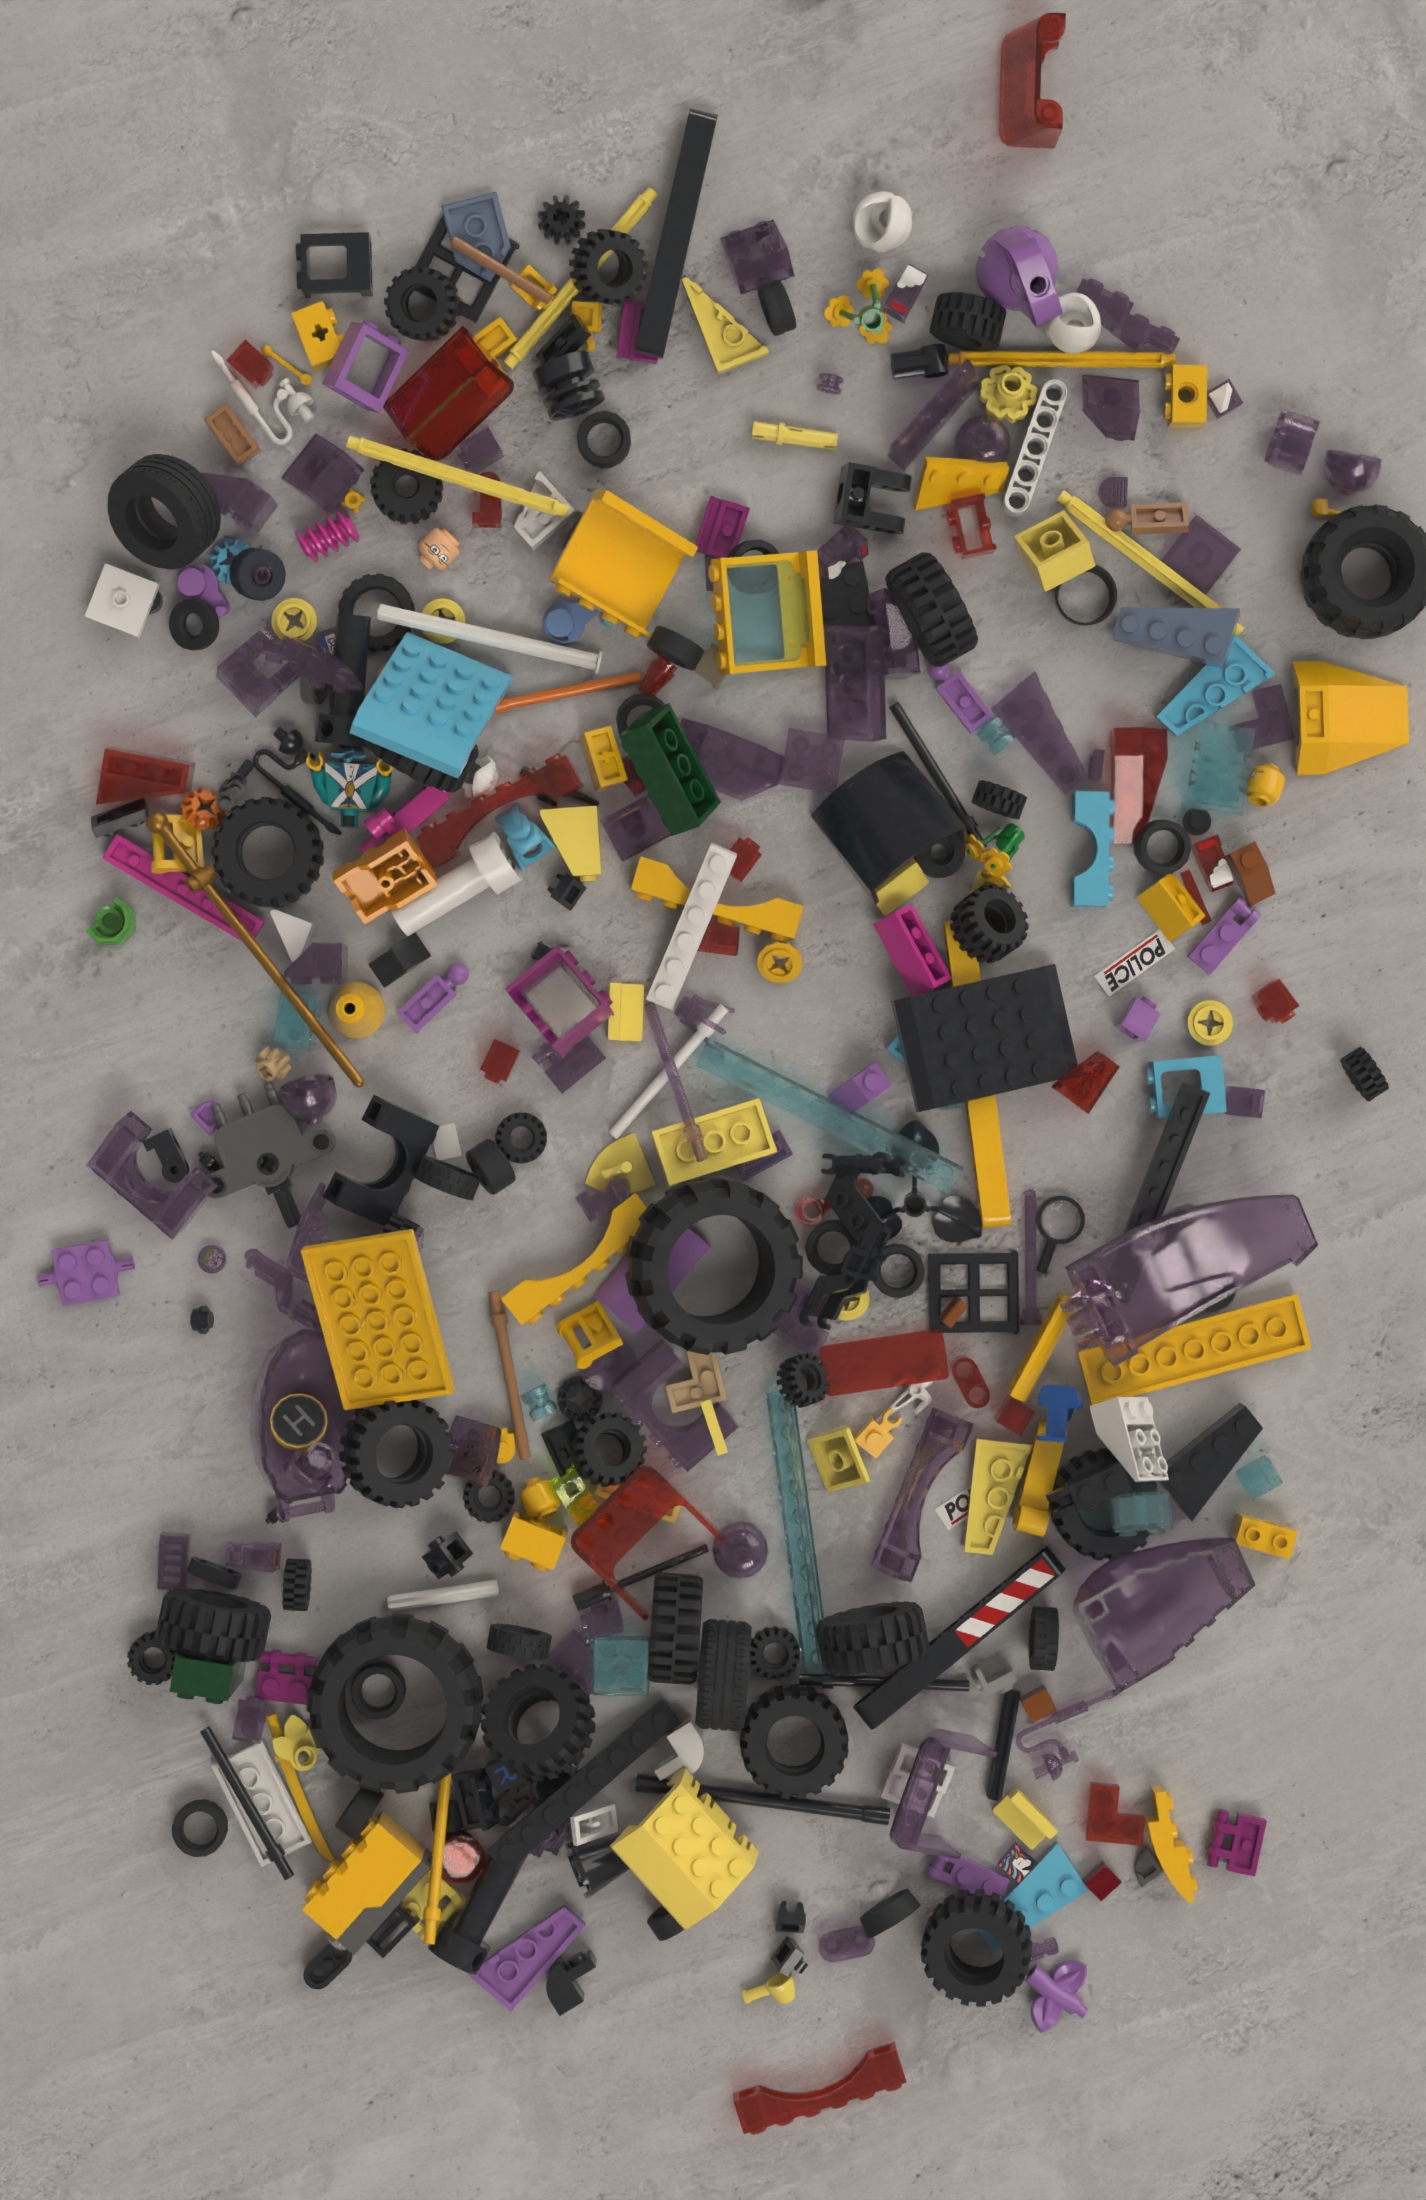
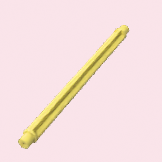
M648 187L642 195L639 194L636 200L611 230L628 234L631 228L636 225L652 206L651 203L658 194ZM609 250L602 255L598 263V269L611 255L613 250ZM570 278L555 296L554 301L542 311L532 326L522 335L512 349L508 351L509 355L504 359L503 363L511 370L524 360L542 335L547 332L581 291L574 286L576 279Z
M349 436L346 448L357 451V454L386 461L393 465L455 483L519 505L521 504L551 514L552 516L556 514L566 518L569 510V505L560 503L558 499L525 491L524 489L373 442L363 437L359 439Z
M1065 490L1058 497L1057 501L1065 506L1064 509L1192 607L1222 608L1124 532L1110 530L1105 523V518L1075 495L1071 496ZM1237 623L1234 635L1239 636L1245 627Z

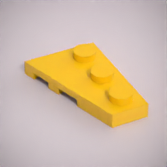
M925 457L913 502L914 510L917 511L1001 493L1004 489L1009 466L1007 462Z

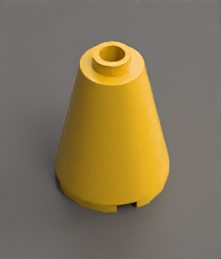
M351 982L341 986L334 992L329 1002L328 1014L333 1027L342 1035L355 1039L365 1038L375 1033L382 1024L385 1016V1003L380 993L374 987L362 982ZM351 1004L355 1005V1012L353 1014H349Z

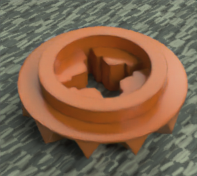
M202 787L195 791L190 790L185 798H183L181 811L185 820L193 827L201 830H211L221 825L219 822L224 816L226 817L227 811L221 810L217 806L218 795L214 793L213 789L208 791L203 790ZM200 803H202L204 806L207 804H212L210 806L209 812L207 810L198 811L201 805Z

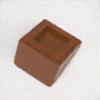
M1044 1685L1020 1697V1701L1032 1724L1057 1711Z

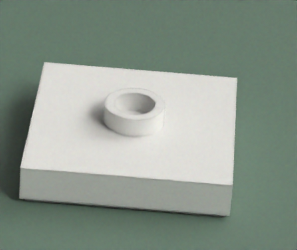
M105 563L85 617L140 638L160 585Z

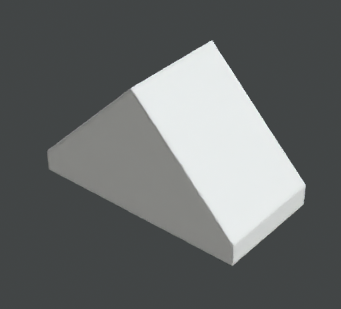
M276 909L270 911L292 963L295 965L301 963L316 925Z
M613 1803L581 1807L570 1817L574 1846L618 1832L616 1807Z

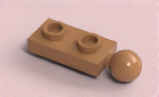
M1187 502L1130 504V514H1126L1125 511L1119 508L1112 509L1107 513L1105 523L1112 531H1121L1126 525H1131V534L1188 533Z

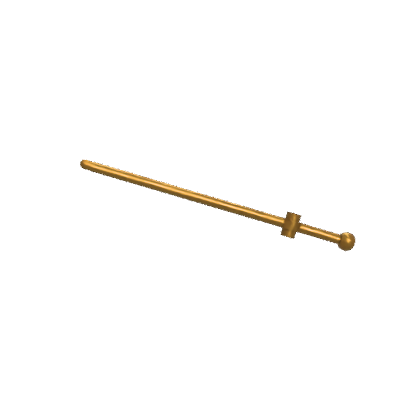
M160 811L152 813L146 819V826L152 833L160 834L187 869L190 876L184 882L193 894L199 890L205 892L354 1086L362 1087L364 1085L363 1077L213 886L212 881L218 878L213 867L210 864H206L203 867L198 866L168 828L169 821L167 816Z

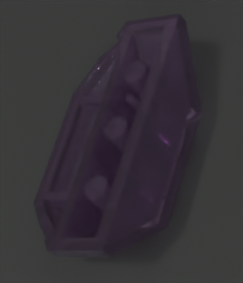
M682 718L680 724L715 791L742 801L778 786L788 758L762 745L713 726Z

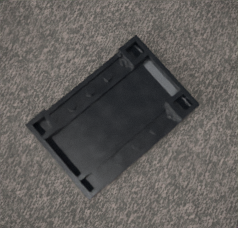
M1055 964L891 1001L916 1112L941 1108L1080 1075Z

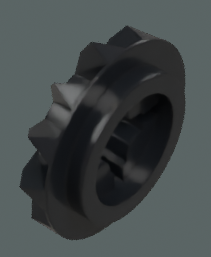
M575 1376L566 1380L561 1385L557 1395L560 1411L568 1419L579 1422L593 1418L599 1412L603 1400L598 1384L585 1376ZM578 1387H581L583 1396L592 1398V1400L583 1402L581 1411L577 1407V1402L567 1400V1398L576 1396Z

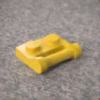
M166 815L169 821L168 827H171L172 833L196 864L203 867L201 829L190 825L183 815ZM152 833L154 861L151 862V872L155 874L188 872L174 853L173 860H165L164 840L159 833Z
M600 1301L572 1314L556 1325L558 1334L565 1338L574 1354V1362L579 1369L588 1368L593 1360L623 1345L618 1332ZM580 1326L591 1344L586 1349H583L574 1333V1330Z

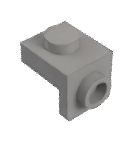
M978 1664L973 1666L976 1674L971 1677L978 1691L984 1689L987 1696L997 1691L999 1694L1005 1693L1014 1687L1013 1683L1018 1681L1011 1666L987 1678L984 1677Z

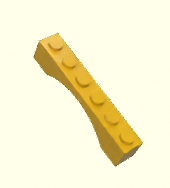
M640 856L631 886V891L636 892L635 898L651 902L652 897L663 900L662 906L678 910L679 906L685 907L691 890L675 876L667 864ZM779 898L752 906H728L717 903L712 916L717 917V923L733 927L734 922L745 925L744 931L760 935L762 930L772 933L771 939L787 943L788 939H795L804 906Z
M635 1192L613 1209L610 1224L603 1240L584 1262L570 1271L555 1277L524 1279L506 1293L501 1300L519 1323L523 1325L528 1322L532 1325L543 1316L541 1310L548 1304L553 1308L566 1298L563 1293L571 1286L576 1290L587 1282L588 1279L585 1275L595 1269L598 1273L611 1263L608 1257L616 1251L619 1255L627 1250L630 1235L635 1236L641 1223L638 1218L646 1210V1204Z

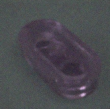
M863 1926L829 1931L824 1933L819 1940V1953L828 1962L864 1957L873 1951L875 1939L874 1937L867 1938ZM857 1936H864L866 1938L862 1944L856 1943L855 1939ZM830 1941H835L838 1946L835 1949H829L827 1944Z

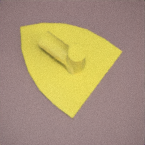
M632 1133L608 1145L590 1167L585 1184L599 1191L612 1194H631L655 1186L656 1183L636 1134Z

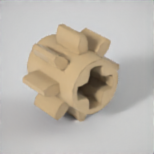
M266 1046L255 1059L257 1073L267 1081H272L276 1078L280 1082L292 1068L289 1065L290 1057L288 1053L280 1047H275L271 1050Z

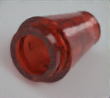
M658 655L655 660L652 659L638 690L642 693L656 695L675 677L673 673L677 667Z

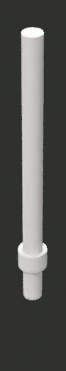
M720 1003L706 1020L703 1019L696 1028L698 1030L610 1129L609 1133L618 1139L706 1037L710 1038L716 1031L715 1026L728 1013L729 1010Z

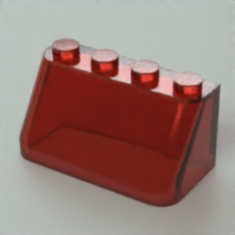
M462 326L385 401L383 408L405 440L427 455L431 460H441L447 457L512 393L514 382L476 337Z

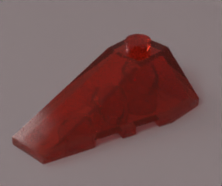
M1123 727L1113 728L1110 731L1111 790L1115 805L1114 815L1112 816V827H1114L1113 845L1134 844L1137 832L1149 822L1168 759L1167 729Z

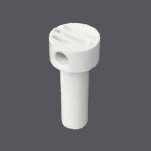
M492 832L483 840L470 845L469 850L473 858L438 878V885L403 907L391 910L397 924L407 936H410L489 887L497 895H500L509 887L523 881L518 865L496 832Z

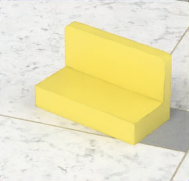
M914 858L895 871L876 888L879 903L876 906L884 916L890 914L928 885V879Z
M610 983L609 998L613 1002L610 1008L615 1015H611L608 1020V1040L642 1041L644 986L640 984Z
M1016 1786L992 1809L1030 1849H1034L1046 1836L1051 1840L1058 1833L1056 1826Z

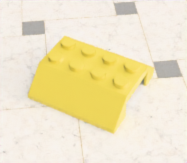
M682 1768L667 1783L668 1786L673 1787L638 1826L628 1825L610 1847L679 1925L686 1930L719 1908L754 1868L759 1850L750 1841L747 1842L748 1838L744 1834L735 1839L733 1838L737 1828L736 1824L733 1821L729 1822V1816L714 1800L711 1801L712 1797L707 1792L697 1797L700 1788L699 1782L693 1780V1776L686 1768Z

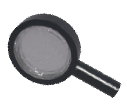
M1052 1196L1046 1199L1037 1210L1036 1226L1039 1233L1046 1239V1243L1036 1271L1046 1274L1057 1244H1066L1075 1240L1084 1228L1085 1216L1083 1209L1070 1197Z

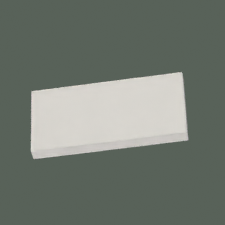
M261 1739L227 1756L276 1843H280L285 1851L284 1856L313 1842L264 1740ZM217 1762L213 1763L211 1767L260 1866L263 1867L271 1863L265 1853L267 1851L265 1845Z

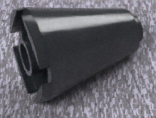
M620 1834L601 1837L578 1846H574L573 1842L565 1844L566 1850L572 1849L573 1855L569 1856L568 1859L579 1887L585 1886L588 1891L583 1893L586 1899L599 1892L630 1869L610 1847Z

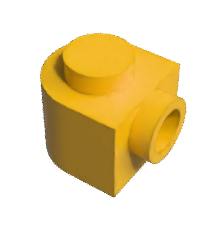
M508 1427L491 1429V1434L488 1435L489 1449L494 1445L492 1461L494 1460L496 1463L510 1461L516 1452L515 1431L508 1432Z

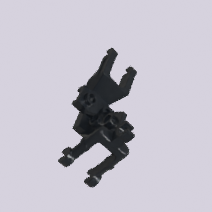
M876 1152L873 1155L837 1156L831 1153L822 1154L823 1159L832 1160V1166L830 1169H821V1173L836 1175L825 1200L853 1238L860 1242L859 1247L852 1245L845 1254L840 1270L845 1275H826L817 1278L808 1300L799 1314V1321L802 1325L813 1326L809 1316L817 1317V1324L821 1329L830 1330L831 1326L827 1324V1319L837 1320L848 1298L866 1293L868 1282H876L878 1277L873 1272L878 1261H886L888 1257L882 1252L893 1229L885 1225L857 1188V1178L860 1174H892L896 1177L904 1178L905 1173L900 1170V1166H910V1162L905 1158L895 1157L892 1159L889 1154L884 1152Z

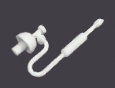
M213 350L210 351L217 366L223 370L230 380V387L249 414L255 416L275 444L284 445L292 437V428L279 410V403L288 399L287 409L290 416L300 414L306 423L315 417L309 409V406L314 401L313 398L305 392L296 393L290 385L291 381L289 378H285L279 383L282 389L278 390L277 397L273 403L275 414L287 430L286 437L278 439L259 414V407L243 384L231 374L221 355Z

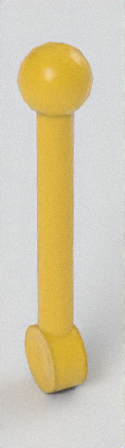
M270 345L262 347L263 355L271 356L299 377L303 385L308 386L312 383V378L309 374L301 373L273 352Z

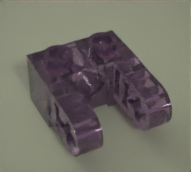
M268 625L261 628L217 667L216 677L255 717L263 712L284 690L300 677V658L298 656L292 658L269 679L252 663L278 637Z

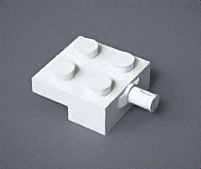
M929 1733L924 1749L900 1743L880 1794L881 1798L934 1818L941 1798L946 1793L955 1770L954 1763L942 1759L934 1753L940 1740L939 1736Z

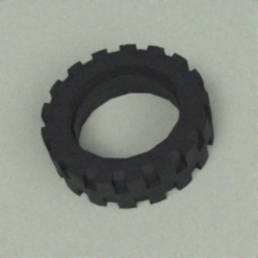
M376 573V575L366 574L358 580H353L351 585L345 588L342 593L343 596L339 600L338 614L353 615V609L359 597L369 590L376 589L392 594L398 601L401 609L415 612V606L407 589L395 578L384 576V574ZM397 624L391 632L385 635H370L369 651H388L394 646L397 647L406 632L411 633V627Z

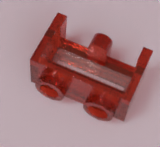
M985 493L951 500L949 504L950 509H946L948 525H954L956 536L952 537L953 550L955 554L960 553L961 560L993 554L997 549L996 543H992L990 534L991 522L985 511Z

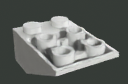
M1116 1397L1090 1406L1096 1434L1135 1482L1169 1480L1167 1462L1162 1455L1160 1435L1155 1428L1153 1408L1148 1397Z

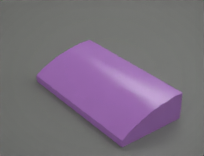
M687 1228L678 1238L669 1258L668 1279L672 1292L711 1247L690 1228ZM626 1258L595 1294V1297L638 1334L646 1322L637 1312L638 1306L633 1296L629 1295L625 1273L629 1272V1258Z

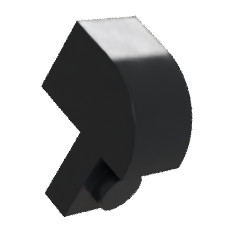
M591 1950L585 1954L583 1951L575 1954L568 1960L569 1964H566L562 1956H559L549 1969L546 1991L559 2017L584 2002L585 1993L576 1979L596 1967L597 1959Z

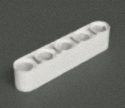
M1053 379L1046 382L1036 402L1002 502L1003 511L1010 517L1022 516L1031 502L1067 397V388L1060 380ZM1055 389L1060 394V399L1057 401L1049 400L1046 396V391ZM1039 416L1048 417L1051 426L1048 428L1040 427L1037 424V418ZM1029 443L1039 444L1042 453L1039 455L1031 454L1028 451L1027 445ZM1023 469L1028 470L1033 478L1029 482H1024L1020 480L1018 472ZM1018 496L1023 501V507L1014 509L1009 504V498Z

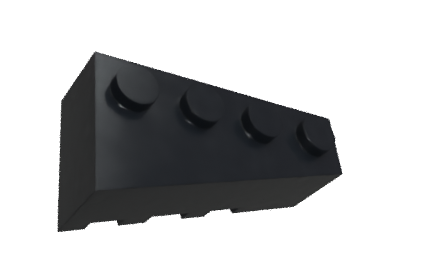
M1239 1403L1166 1461L1169 1480L1158 1482L1189 1520H1194L1262 1431L1263 1427L1249 1409L1242 1403Z

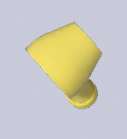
M781 1972L770 1977L766 1984L750 1990H743V1999L746 2004H750L751 2001L771 1995L780 2004H787L795 1998L793 1976L791 1973L788 1977Z

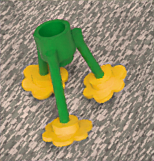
M875 268L872 272L864 270L862 277L856 281L857 289L863 291L865 298L872 297L873 301L872 305L862 308L859 315L853 314L854 307L850 305L848 296L840 295L838 298H831L829 300V306L824 309L823 315L825 319L830 320L832 327H838L839 325L846 327L852 320L856 324H861L859 327L860 334L867 337L866 340L869 344H873L876 341L884 344L888 341V332L892 330V325L887 322L886 314L879 310L881 307L879 298L884 296L885 288L889 286V280L884 278V271L880 268Z

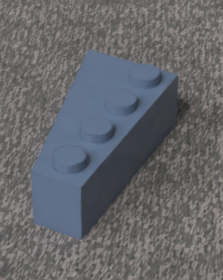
M1120 607L1113 638L1114 641L1224 669L1240 617V608Z

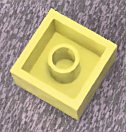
M1065 510L1014 536L1021 561L1045 592L1096 566L1089 541Z

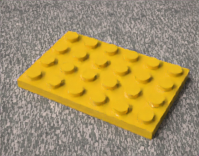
M413 1229L304 1246L300 1250L344 1410L385 1404L384 1402L392 1400L397 1403L454 1393L455 1387Z

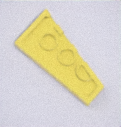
M976 1438L964 1552L993 1555L1005 1523L1006 1515L1014 1499L1016 1488L1024 1472L1027 1458L1031 1453L1032 1444Z

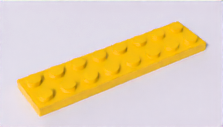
M1294 1293L1077 1351L1092 1406L1116 1397H1133L1312 1349L1298 1294Z

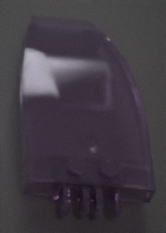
M1294 1194L1244 1197L1197 1205L1142 1224L1066 1266L1065 1269L1076 1294L1062 1302L1060 1307L1064 1313H1068L1082 1306L1080 1310L1067 1318V1323L1071 1326L1073 1336H1079L1093 1330L1077 1341L1079 1349L1085 1350L1099 1343L1106 1360L1115 1367L1139 1353L1137 1348L1249 1284L1289 1263L1299 1266L1318 1246V1243L1300 1199Z

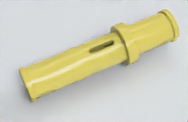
M753 421L751 439L772 441L782 446V443L836 451L838 433L785 426L783 422H779V425Z

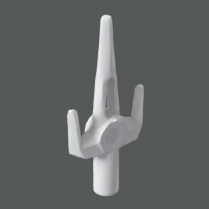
M935 1366L919 1380L914 1374L906 1372L892 1384L894 1388L906 1381L908 1387L889 1406L893 1411L888 1417L916 1398L923 1401L914 1412L916 1414L921 1412L932 1402L931 1395L926 1388L943 1375L941 1371ZM907 1394L911 1395L910 1398H908L902 1404L896 1406V1404L899 1403ZM882 1414L876 1419L877 1422L882 1419Z

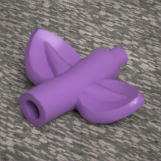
M1074 1960L1064 1961L1056 1966L1051 1977L1037 1964L1027 1973L1025 1981L1040 1994L1033 2000L1030 2010L1034 2026L1040 2033L1046 2032L1056 2025L1061 2017V2009L1070 2015L1076 2013L1081 2018L1087 2014L1088 2008L1081 2004L1082 1998L1075 1994L1086 1980L1087 1965Z

